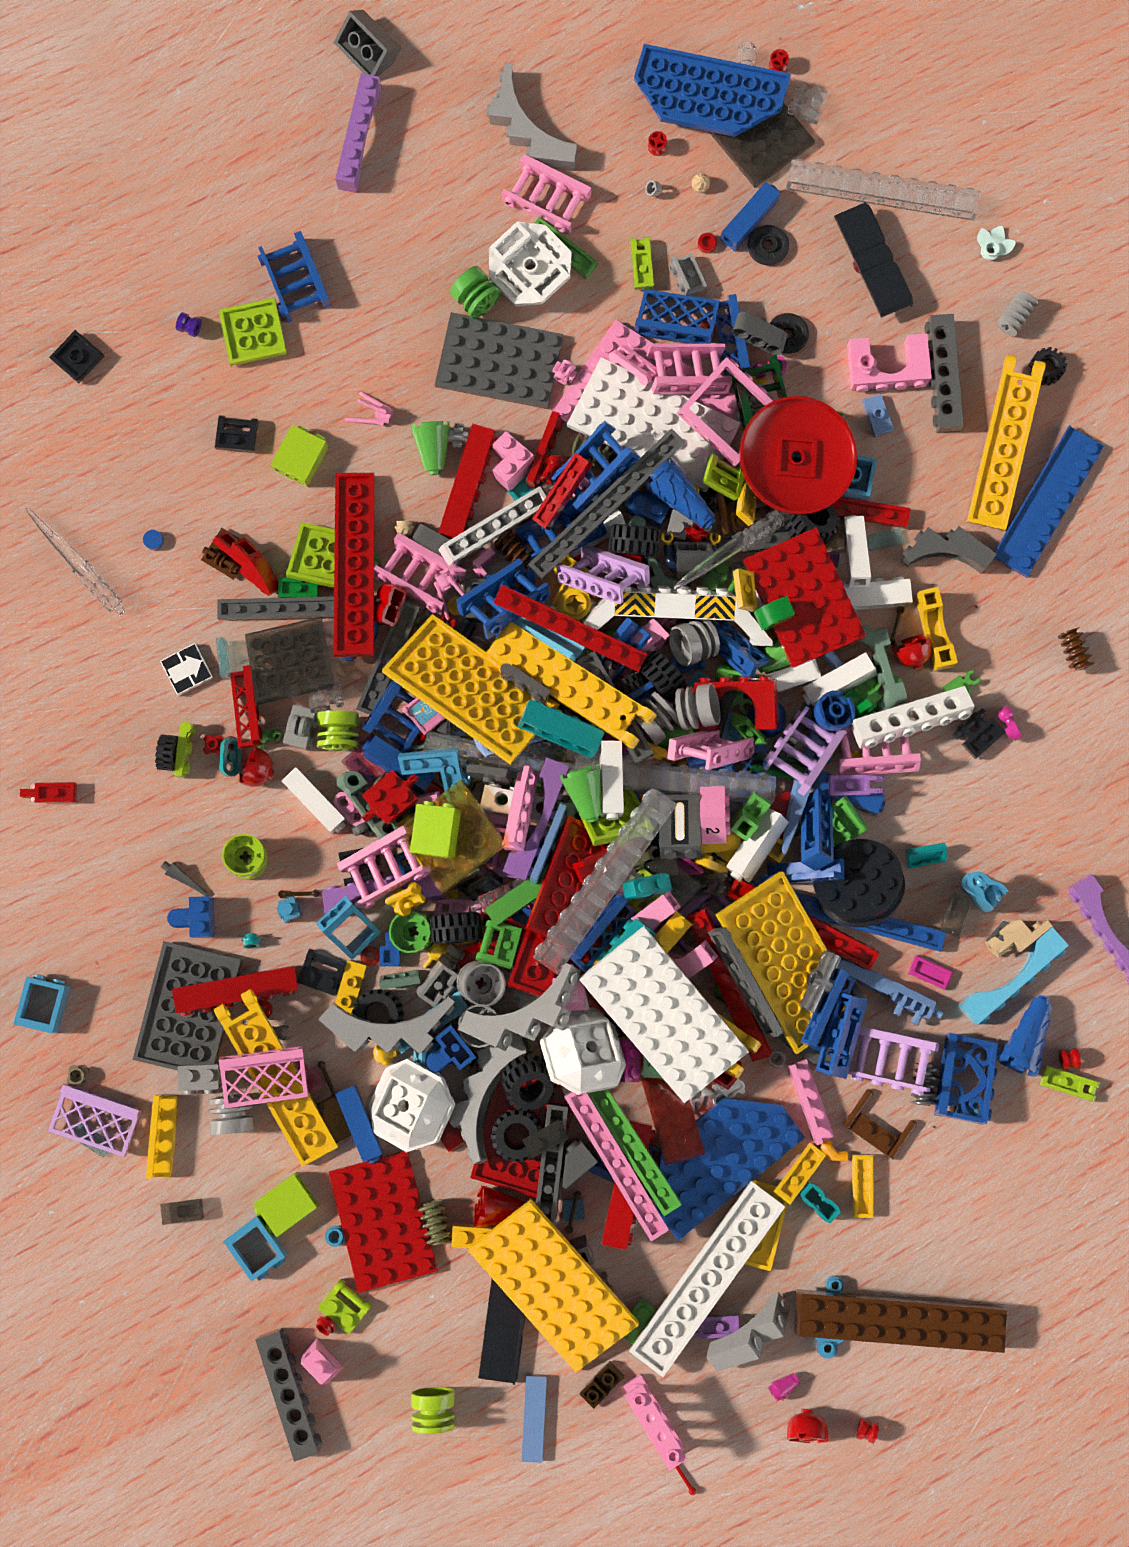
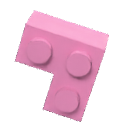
M505 431L493 444L495 454L502 460L493 469L496 480L508 491H511L529 473L534 461V455Z

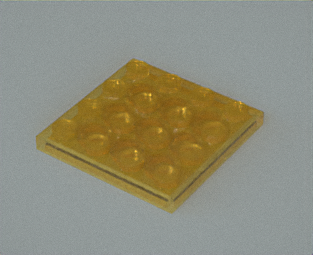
M463 780L458 781L432 801L436 803V806L443 807V803L454 804L456 809L461 810L455 859L416 854L423 866L430 867L431 870L428 874L441 893L447 892L507 845ZM415 815L400 827L407 826L413 830ZM412 836L409 837V841H408L410 846H411Z

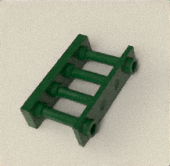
M777 355L769 358L770 364L744 370L738 364V368L750 376L772 372L774 383L761 387L767 392L776 391L778 399L787 397L781 374L782 362L778 359ZM729 373L732 377V387L744 431L752 417L764 406L750 407L749 399L754 395Z

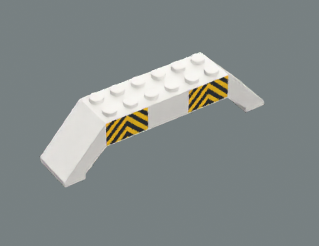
M637 585V588L628 586L623 590V603L617 604L601 598L590 608V611L584 618L578 620L597 630L613 616L734 620L747 634V640L752 645L772 646L773 644L771 638L764 630H761L760 625L748 611L737 609L736 596L731 591H728V588H716V591H711L707 587H697L696 590H691L687 586H677V589H671L666 585H657V589L651 588L649 585L646 587Z

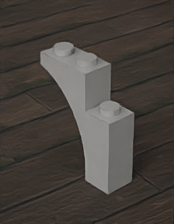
M779 1292L772 1294L765 1306L747 1324L723 1338L710 1342L706 1358L717 1372L759 1359L762 1343L784 1337L790 1309L787 1300Z

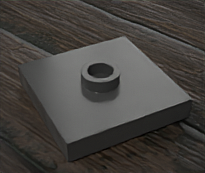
M467 765L466 772L473 782L512 786L513 779L505 768Z

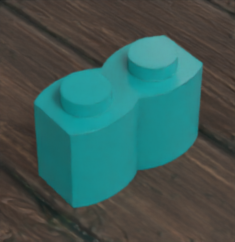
M666 873L627 880L622 884L625 899L628 900L667 893L672 889L669 874Z
M807 1181L799 1192L800 1198L812 1207L816 1214L824 1221L832 1223L841 1213L839 1207L826 1197L823 1191L814 1183Z

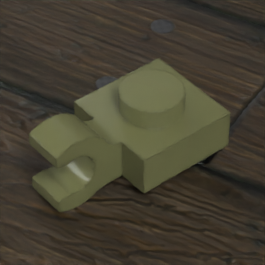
M657 846L650 847L645 852L623 862L625 868L633 867L634 870L644 867V862L647 860L650 862L661 860V856L655 858L652 855L653 850H656Z

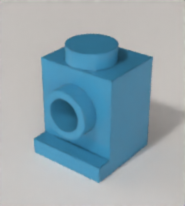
M292 896L278 902L277 911L280 918H283L284 923L304 916L297 897Z

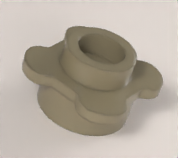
M76 1065L70 1066L67 1083L69 1085L79 1084L80 1087L87 1084L86 1075L89 1073V1069L87 1067L79 1068Z

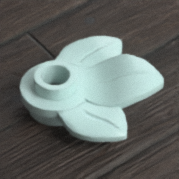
M1003 226L994 228L990 233L986 229L981 228L977 235L978 243L981 246V255L986 260H995L999 255L1009 254L1016 243L1014 240L1005 239ZM990 249L993 253L991 254L987 250Z

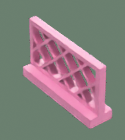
M302 1046L219 1057L225 1108L308 1097ZM300 1061V1070L296 1075L286 1069L290 1062ZM276 1064L281 1068L275 1078L266 1072L269 1065ZM250 1067H255L261 1071L254 1081L245 1075V1072ZM235 1070L240 1076L232 1084L226 1079L225 1071ZM283 1071L293 1077L286 1087L277 1080ZM300 1073H301L302 1080L298 1078V1075H299ZM262 1074L272 1080L266 1089L256 1083ZM241 1077L252 1083L245 1093L235 1086ZM296 1079L302 1084L303 1092L293 1093L288 1088ZM274 1083L284 1089L279 1096H273L268 1092ZM253 1086H256L263 1092L258 1099H252L247 1095ZM234 1088L242 1096L237 1102L229 1103L228 1094Z

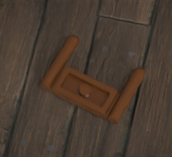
M719 492L716 493L723 535L777 524L775 509L767 505L756 508L754 523L748 526L736 515V512L727 513L724 495Z
M867 1089L843 1125L894 1160L916 1128L917 1122L910 1120L899 1138L895 1137L861 1113L873 1095V1091Z

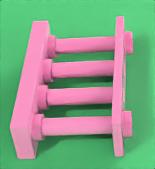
M523 154L520 160L523 172L512 192L503 190L502 197L504 203L536 218L540 216L559 232L570 234L571 223L568 221L579 201L583 200L588 203L591 197V187ZM534 175L539 178V182L527 201L518 195L528 177ZM550 183L556 186V190L544 210L536 206L535 203L545 185ZM567 192L573 198L562 218L552 214V211L562 193Z
M650 344L646 358L656 360L658 376H656L652 386L653 394H694L709 377L703 375L701 359H711L714 371L720 365L719 359H721L725 350V344ZM663 359H674L677 376H666ZM682 359H693L696 376H685ZM721 372L702 394H728L733 383L732 377L723 376Z
M398 533L394 538V548L396 551L383 569L377 565L374 567L375 579L381 584H395L406 589L408 597L423 604L429 611L437 612L441 615L444 603L440 601L438 592L435 597H432L424 592L436 573L444 569H448L454 580L461 585L465 580L466 570L456 564L448 566L445 559L440 555ZM406 554L413 558L401 578H398L390 572L400 557ZM424 564L430 569L419 586L416 588L407 583L418 565ZM441 587L443 596H445L449 588L445 590Z
M852 725L844 729L847 732L840 741L843 759H839L838 775H874L919 771L921 757L920 754L911 753L908 737H900L903 755H891L889 743L882 742L883 756L872 757L870 748H862L863 758H851L848 740L855 739L851 731Z
M719 729L704 730L679 736L669 740L667 759L678 760L689 756L706 760L705 769L710 770L752 758L754 738H747L736 742L721 739Z
M402 826L337 863L340 871L351 873L362 899L354 903L356 907L370 908L376 904L375 901L413 880L417 881L426 876L425 873L431 870L429 866H419L414 853H410L408 841L413 832L411 827ZM397 844L401 845L412 869L411 872L402 875L392 853V847ZM379 854L385 855L395 878V881L387 885L375 862L376 856ZM363 863L368 864L379 889L370 895L358 870L359 866Z
M639 1374L623 1384L627 1392L624 1395L669 1471L686 1461L687 1457L683 1452L685 1446L642 1375Z

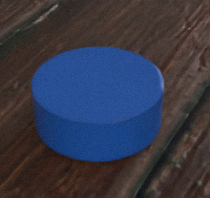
M149 530L143 536V543L150 550H158L162 547L164 538L158 531Z

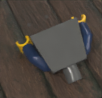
M669 531V539L665 540L664 533L661 532L660 539L665 542L663 547L665 561L669 569L675 572L676 577L681 579V585L690 587L693 579L702 580L705 578L706 573L717 563L718 547L716 543H719L721 540V536L718 533L715 534V539L712 540L713 534L709 532L706 537L708 542H673V545H671L673 534Z

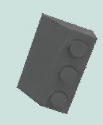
M364 10L349 11L333 42L364 74L379 76L389 68L401 50V47Z
M574 1138L567 1144L563 1187L565 1189L598 1162L597 1156L583 1138L579 1140Z

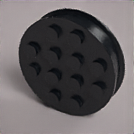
M852 839L835 845L833 847L834 859L844 860V880L813 882L814 892L825 914L835 922L849 927L875 925L892 915L900 905L905 892V878L902 867L893 851L884 844L869 839Z

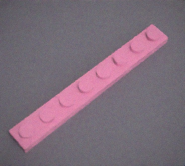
M570 1092L565 1095L566 1101L650 1241L667 1232V1226L588 1094L577 1095L574 1092Z

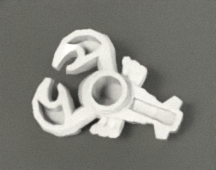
M738 1078L731 1088L727 1090L716 1083L712 1085V1091L704 1087L687 1102L692 1112H695V1102H697L696 1107L698 1109L702 1103L703 1107L710 1109L724 1097L733 1098L738 1092L744 1094L745 1084ZM705 1111L699 1112L700 1115H703ZM694 1114L695 1120L698 1119L699 1116Z

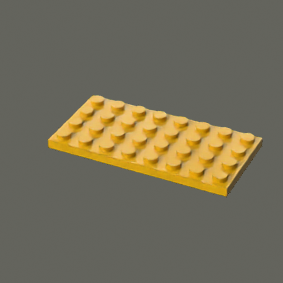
M433 614L382 669V673L510 765L536 736L517 727L526 704L529 700H534L531 694L525 690H519L514 685V682H506L505 679L501 678L500 667L502 664L488 656L484 650ZM550 698L544 706L551 709H559L560 704Z
M778 872L715 915L722 927H726L730 932L736 947L741 952L742 958L750 968L754 980L760 986L765 1000L769 1003L771 1011L779 1021L791 1049L795 1054H798L808 1047L800 1041L813 1013L801 1008L799 1005L808 987L807 978L816 969L824 950L827 951L784 872Z
M531 1199L468 1249V1252L575 1372L579 1371L639 1326V1321Z

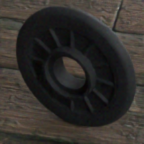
M764 225L755 229L749 236L747 243L748 252L759 264L775 265L781 262L788 254L789 240L785 232L773 225ZM770 241L774 247L768 250L764 248L763 243Z
M783 313L773 318L769 323L783 331L790 329L793 332V336L786 340L783 350L784 354L798 352L806 345L809 338V329L806 322L800 316L793 313Z

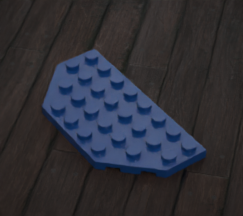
M649 44L643 45L634 75L635 83L661 122L732 137L781 112L791 78V73Z
M724 1097L660 1148L659 1168L682 1205L664 1216L654 1200L653 1204L664 1223L679 1241L748 1185L750 1181H753L801 1142L805 1136L780 1104Z

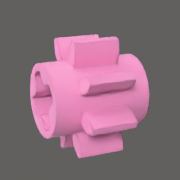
M563 360L562 363L557 361L552 371L555 373V380L561 384H566L567 381L572 383L577 374L574 371L575 365L567 360Z

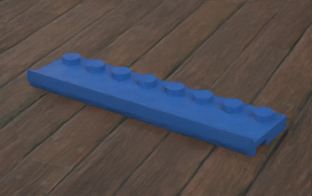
M1071 425L1067 427L994 552L997 555L994 557V560L997 559L1013 571L1026 578L1028 577L1104 445L1072 428Z

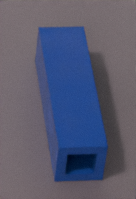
M765 182L721 233L720 240L733 251H736L778 203L780 197L779 190L774 185H769Z
M376 735L372 740L368 738L362 747L365 750L362 755L387 773L393 770L399 778L405 781L413 775H402L398 755L402 752ZM432 772L415 774L419 780L410 788L419 794H423L435 776Z
M821 770L810 790L814 791L819 788L829 795L828 776L833 774ZM883 794L847 796L854 808L874 816L878 812L883 811L886 801H883L885 797ZM831 796V797H832V799H834V800H836V801H839L840 799H842V798L845 797V796Z
M357 1085L335 1093L362 1161L368 1160L370 1164L381 1159L379 1155L383 1154L384 1151L378 1136L373 1133L372 1122Z

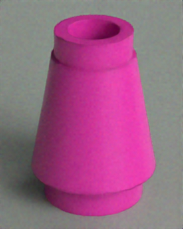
M792 1373L771 1382L772 1385L768 1389L778 1402L784 1400L800 1384V1381Z

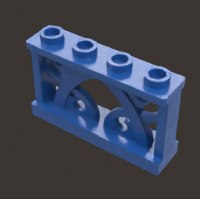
M954 1033L945 1035L939 1086L937 1089L938 1095L936 1097L937 1103L935 1104L934 1111L935 1116L980 1125L987 1124L992 1116V1109H989L990 1101L993 1100L995 1093L992 1085L993 1080L995 1081L997 1077L995 1062L999 1059L1000 1055L997 1042L960 1036ZM957 1042L969 1044L972 1046L970 1047L968 1052H966L965 1050L956 1046ZM981 1047L986 1050L987 1059L985 1061L980 1059L982 1053L977 1054L974 1058L971 1056L976 1048ZM963 1059L964 1063L960 1068L954 1065L955 1060H959L961 1063ZM969 1064L976 1073L979 1083L973 1090L964 1095L961 1084L952 1078V1074L963 1071ZM952 1086L957 1087L960 1097H957V1092L955 1094L951 1093L950 1089ZM968 1101L969 1107L973 1110V1104L975 1102L979 1103L980 1112L977 1115H971L966 1110L965 1102ZM960 1104L963 1114L947 1111L948 1106Z

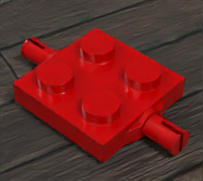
M393 770L362 794L370 808L366 814L361 816L362 819L367 823L377 816L389 826L419 801L410 788L419 778L413 774L405 781L399 778Z

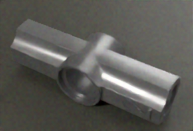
M824 950L816 969L807 978L808 987L799 1005L801 1008L817 1014L824 996L831 991L834 985L833 976L841 960L838 955Z

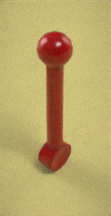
M679 1465L676 1466V1470L689 1489L688 1493L692 1496L695 1495L696 1488L691 1486Z

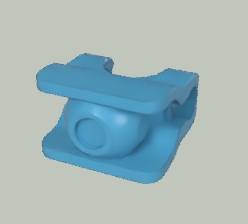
M979 871L964 875L960 881L961 888L971 897L974 905L984 913L992 911L1002 900V895L1009 892L1004 885L991 880L987 875Z

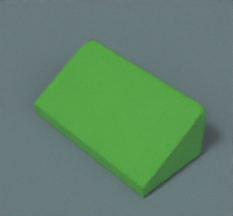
M738 713L733 714L731 724L745 739L754 738L753 745L769 743L765 735L759 729H755V725L749 718Z

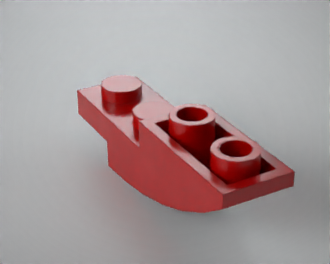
M227 530L214 537L212 542L242 566L239 573L259 588L261 592L270 596L278 591L277 577L266 559L245 537L238 540Z

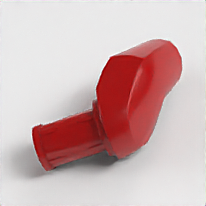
M550 455L546 460L547 466L540 477L541 481L544 482L546 477L549 476L546 484H551V478L570 457Z

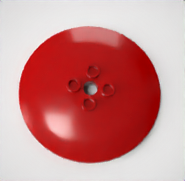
M789 396L765 405L749 421L740 443V465L749 488L766 505L787 514H811L831 506L846 492L855 474L857 449L851 429L836 410L814 398ZM792 453H798L801 456V461L794 462L791 458Z

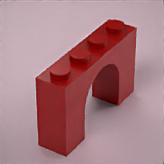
M741 676L739 680H732V677H720L719 681H712V677H702L700 681L694 683L695 693L698 685L712 683L716 689L719 702L727 691L740 690L746 693L754 703L755 729H776L779 727L777 679H771V676H759V679L752 680L751 676ZM700 721L696 731L717 730L720 727L719 724L704 727Z

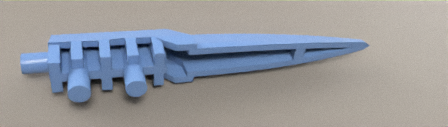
M810 729L808 738L820 746L824 745L827 747L826 739ZM804 746L802 754L811 760L815 759L818 761L820 758L817 756L818 753ZM832 756L827 761L828 764L831 763ZM796 780L793 783L786 820L789 823L784 829L782 853L786 854L810 793V789L805 796L798 793L797 791L801 784Z
M841 958L837 969H843L849 973V976L855 978L856 982L884 997L890 995L888 1001L896 1004L893 1011L894 1015L900 1017L905 1008L907 1011L915 1013L911 1023L919 1026L922 1017L925 1020L930 1019L931 1015L939 1019L942 1017L943 1011L935 1008L936 1001L871 969L868 970L859 964Z

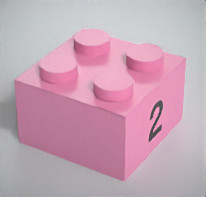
M725 786L700 787L702 844L727 843L726 835H730V823L726 822H730V807L726 806L730 805L729 794H725Z

